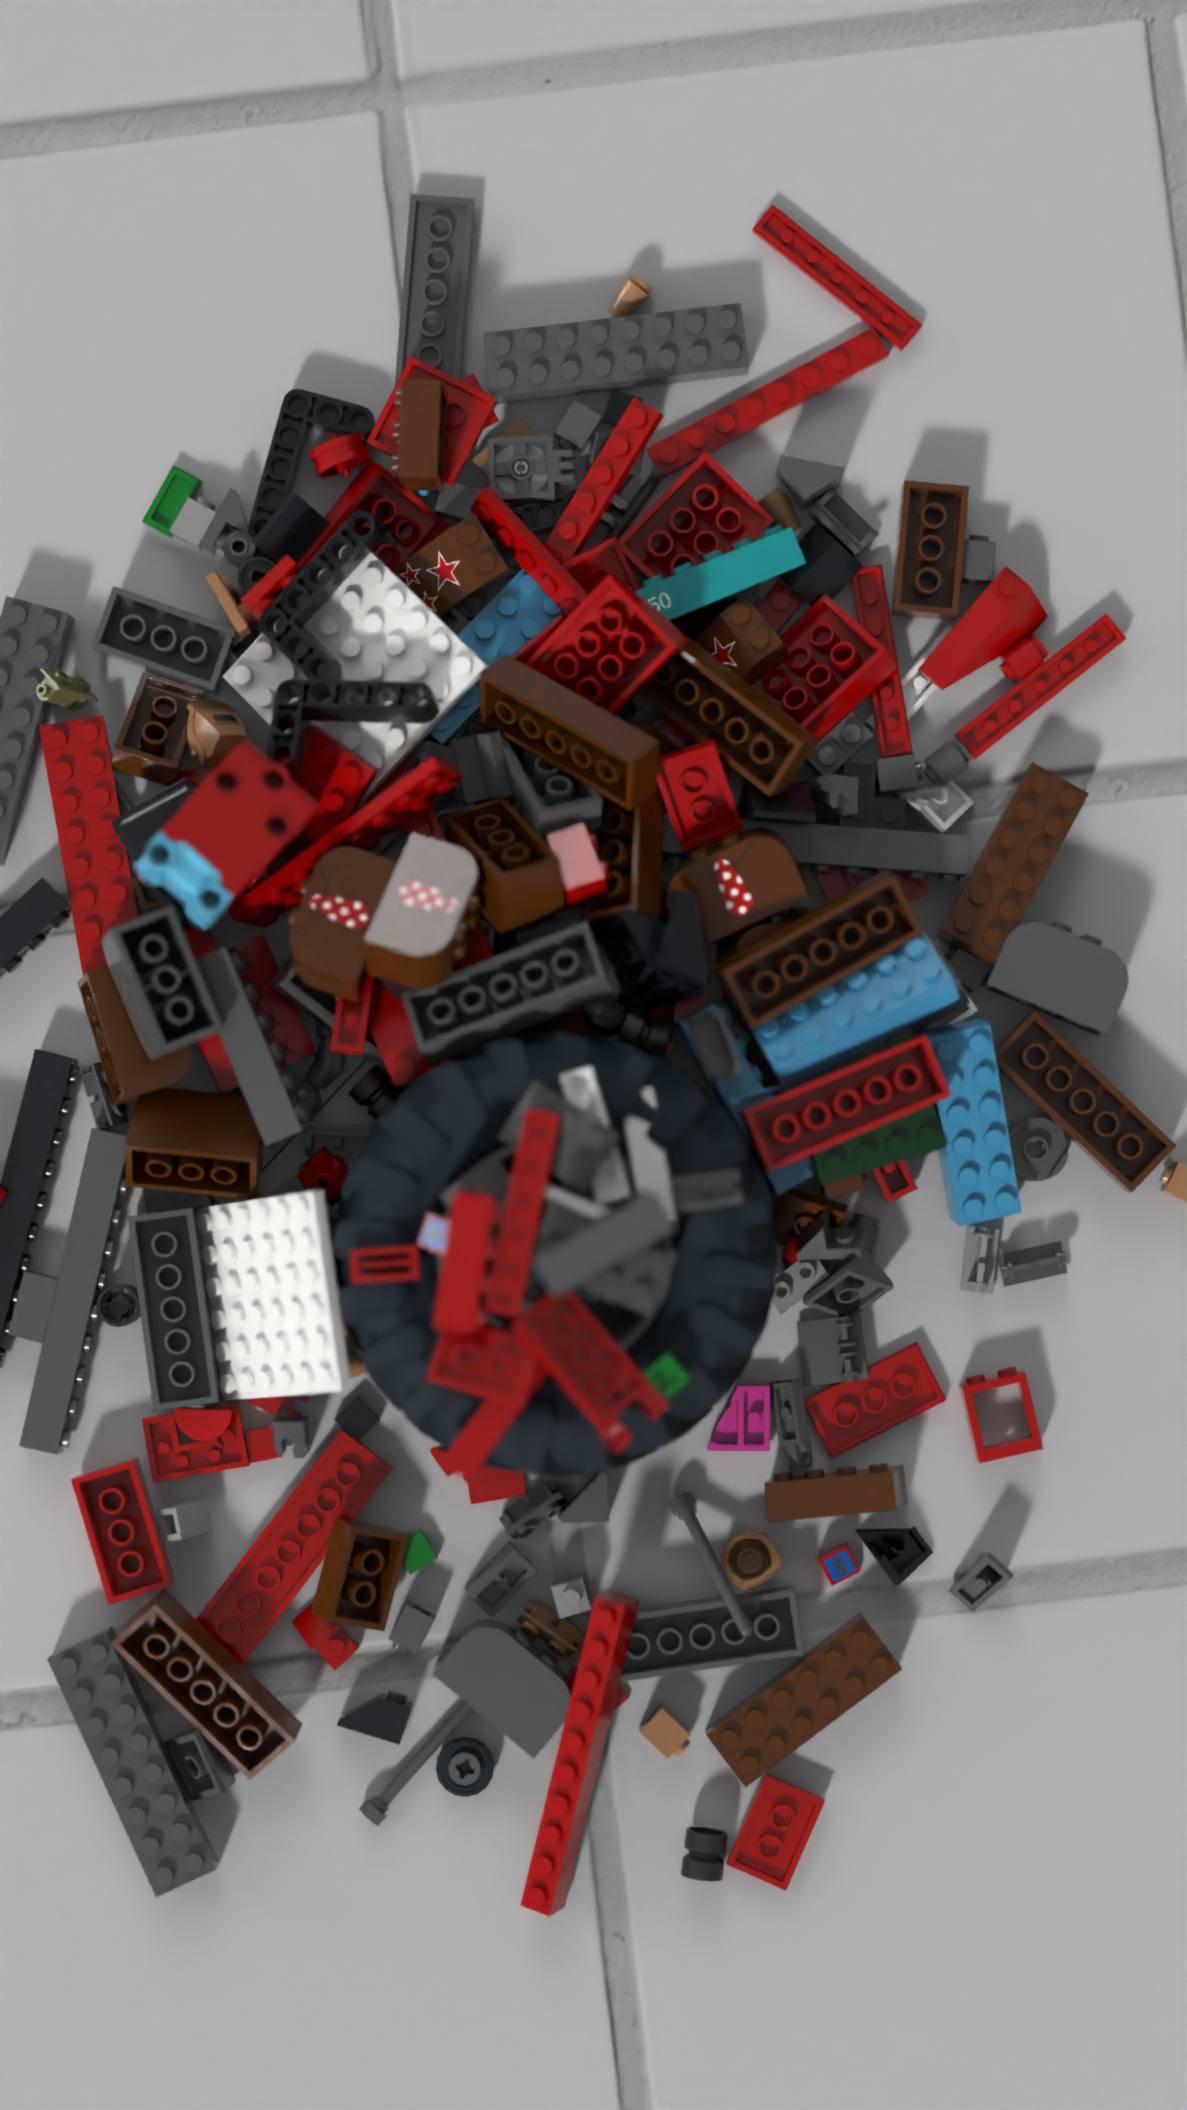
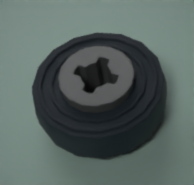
M461 1737L454 1739L442 1748L437 1757L436 1773L438 1780L445 1790L456 1796L469 1797L480 1793L488 1786L493 1777L494 1761L492 1754L485 1744L475 1738Z

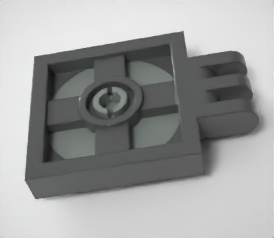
M552 435L487 438L489 486L505 503L555 501V485H573L577 483V475H564L566 472H575L577 470L576 463L563 462V460L575 459L576 451L572 449L553 450Z

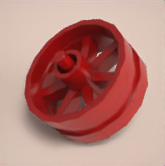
M336 433L330 435V441L317 446L309 452L312 462L315 463V471L318 478L332 477L343 473L345 478L351 476V470L364 465L372 459L369 449L366 448L363 433H354L338 438Z

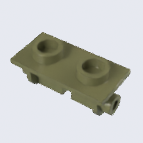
M40 668V671L46 676L41 684L36 687V694L40 700L53 704L57 703L59 706L71 710L82 708L87 699L95 702L98 701L97 697L90 691L91 685L78 675L74 678L70 677L59 669L52 671Z

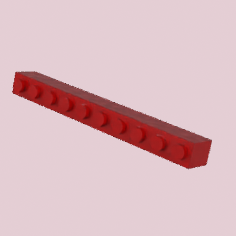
M613 1590L595 1596L520 1904V1906L549 1917L564 1908L640 1602L639 1599Z

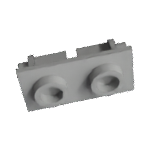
M967 1225L960 1290L992 1294L1000 1229Z
M826 1259L797 1260L773 1280L775 1288L772 1302L780 1314L787 1311L830 1276L828 1270L831 1269V1265Z

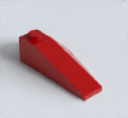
M1005 566L918 668V671L938 688L944 690L985 664L999 658L1024 637L1028 639L1048 615L1031 586Z

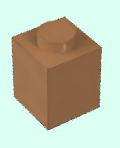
M1174 1161L1172 1166L1167 1165L1160 1177L1159 1182L1163 1183L1161 1191L1187 1203V1165Z
M662 1703L639 1727V1732L666 1758H669L673 1753L679 1756L690 1744V1741L687 1739L690 1736V1730Z

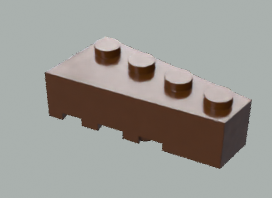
M888 1463L868 1465L869 1468L856 1470V1466L836 1468L837 1472L824 1473V1469L805 1471V1476L793 1477L792 1472L773 1474V1479L764 1483L769 1522L897 1511L908 1503L903 1464L888 1466Z

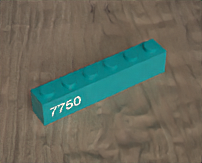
M780 524L763 531L765 538L753 542L752 538L749 537L734 543L735 550L723 555L720 549L703 556L705 561L703 564L693 567L692 563L689 562L674 568L675 575L663 580L660 574L643 581L645 588L635 591V593L670 621L802 566L806 562L792 527L783 530Z

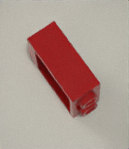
M1016 1367L998 1370L997 1377L985 1379L984 1374L965 1378L966 1384L959 1385L978 1463L1043 1449L1026 1373L1024 1371L1017 1372ZM1018 1383L1030 1435L984 1446L972 1393Z

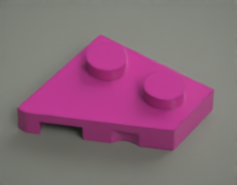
M770 1385L736 1386L707 1444V1451H770Z

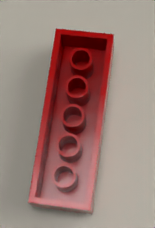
M925 1034L748 1107L738 1113L762 1171L767 1173L952 1095Z

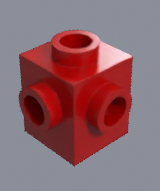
M322 1146L299 1166L297 1177L303 1182L302 1186L306 1192L323 1190L324 1201L326 1202L331 1197L336 1200L341 1196L349 1168L338 1155L333 1156Z

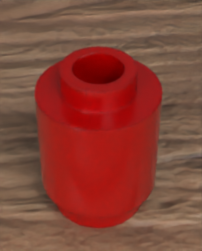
M1034 635L1028 639L1024 637L1000 656L1002 664L999 665V668L1010 681L1015 678L1021 682L1044 663L1043 659L1048 656V652Z

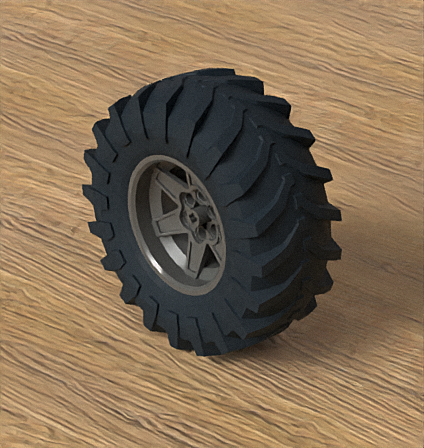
M564 1031L526 1033L520 1034L518 1037L496 1039L454 1056L452 1062L430 1069L398 1096V1101L386 1110L371 1128L358 1151L359 1157L346 1176L336 1217L338 1226L333 1240V1264L337 1289L340 1291L338 1300L345 1329L357 1354L362 1356L363 1366L377 1389L398 1411H402L406 1419L420 1432L450 1449L486 1398L427 1380L443 1330L433 1328L444 1255L418 1246L420 1279L352 1283L350 1249L417 1245L427 1213L446 1220L450 1219L451 1209L440 1196L492 1153L512 1176L517 1149L500 1139L499 1136L533 1081L538 1080L566 1099L559 1075L588 1066L593 1068L610 1128L621 1134L616 1147L631 1196L637 1194L625 1127V1120L629 1115L650 1123L645 1136L661 1150L664 1149L669 1180L674 1177L737 1169L739 1173L743 1203L675 1212L677 1219L671 1220L676 1230L654 1242V1244L674 1251L678 1255L652 1317L625 1305L619 1308L615 1301L598 1295L597 1303L576 1295L642 1374L668 1352L690 1379L665 1400L668 1408L657 1419L652 1420L640 1410L637 1400L634 1398L615 1416L632 1436V1442L621 1452L617 1453L604 1442L598 1428L554 1376L549 1373L527 1403L525 1410L520 1412L482 1465L519 1473L524 1471L530 1475L563 1477L591 1473L592 1470L604 1471L633 1463L656 1452L657 1448L665 1447L680 1439L713 1410L712 1406L718 1404L738 1382L753 1355L752 1349L757 1345L764 1332L775 1288L773 1280L778 1259L775 1219L771 1214L769 1191L753 1152L749 1150L740 1129L712 1096H709L691 1077L660 1057L656 1055L651 1056L628 1043L592 1034L587 1036ZM653 1086L657 1110L641 1096L643 1088ZM564 1181L560 1190L595 1204L596 1196L592 1183L587 1191L583 1193ZM631 1196L622 1198L623 1201L626 1203L627 1206L630 1205V1204L628 1203L627 1199L630 1198ZM543 1205L539 1218L542 1221L548 1209ZM496 1243V1245H495V1251H494V1252H496V1253H497L498 1243ZM411 1252L357 1256L358 1262L412 1259ZM412 1266L358 1269L359 1276L408 1273L413 1272ZM529 1267L527 1282H528V1279H529V1276H530L531 1271H532L533 1269H535V1268H533V1267ZM512 1316L511 1324L513 1323L515 1316ZM483 1321L485 1326L518 1335L509 1331L511 1324L505 1322L503 1328ZM612 1392L611 1399L617 1401L618 1395Z

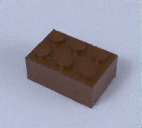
M402 379L401 389L396 388L395 407L399 408L400 421L394 422V441H397L398 454H393L392 472L396 474V480L400 481L404 490L443 491L448 394L441 380Z
M335 1517L311 1613L327 1622L385 1631L409 1536L391 1527Z

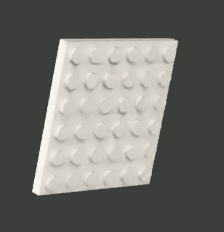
M348 545L341 548L339 552L340 560L346 558L349 554ZM373 551L370 552L310 618L304 627L340 663L342 672L339 680L426 683L430 686L439 704L440 711L433 721L424 724L311 721L379 770L356 811L360 809L480 678V673L488 668ZM323 569L318 574L317 581L319 584L323 583L327 578L326 569ZM304 593L296 598L297 608H300L305 602ZM282 617L278 618L274 623L275 632L281 630L283 626ZM263 632L222 676L270 726L277 687L286 680H310ZM304 639L300 640L296 645L297 655L305 649ZM326 661L322 662L318 667L319 677L323 676L327 671ZM299 697L291 699L289 703L297 701ZM331 698L324 699L320 704L328 702ZM363 698L355 700L352 704L360 703ZM395 699L388 700L384 705L393 703ZM427 700L418 702L416 706L425 704Z
M323 1190L196 1208L197 1226L202 1248L201 1255L206 1276V1292L209 1297L211 1311L210 1321L214 1332L215 1356L218 1360L219 1385L223 1401L350 1390L351 1383Z

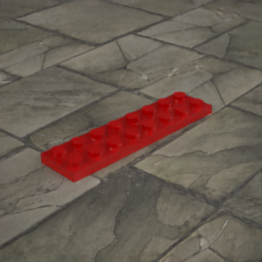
M103 715L39 726L83 976L87 972L108 967L102 939L106 933L112 928L140 918L135 889L131 882L132 871L129 854L112 826V821L122 814Z
M433 756L234 903L228 910L232 919L257 927L270 926L277 921V915L302 902L303 896L300 895L303 882L306 876L312 877L318 861L326 853L340 847H354L366 852L373 850L379 845V840L385 835L400 830L405 825V820L414 814L417 815L426 811L431 805L430 802L439 795L443 796L453 791L457 786L456 783L464 778L460 770L452 764Z
M341 1429L196 1620L243 1665L325 1558L335 1517L354 1520L393 1467L362 1443L351 1437L345 1430Z

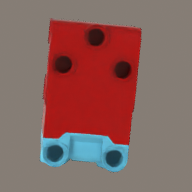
M244 738L192 793L174 817L149 842L143 856L135 863L134 867L138 871V877L144 885L148 887L163 886L167 893L183 907L185 906L184 910L188 915V922L192 928L197 931L210 930L244 892L259 880L292 840H295L313 819V814L321 804L290 778L289 772L285 767L272 762L247 738Z

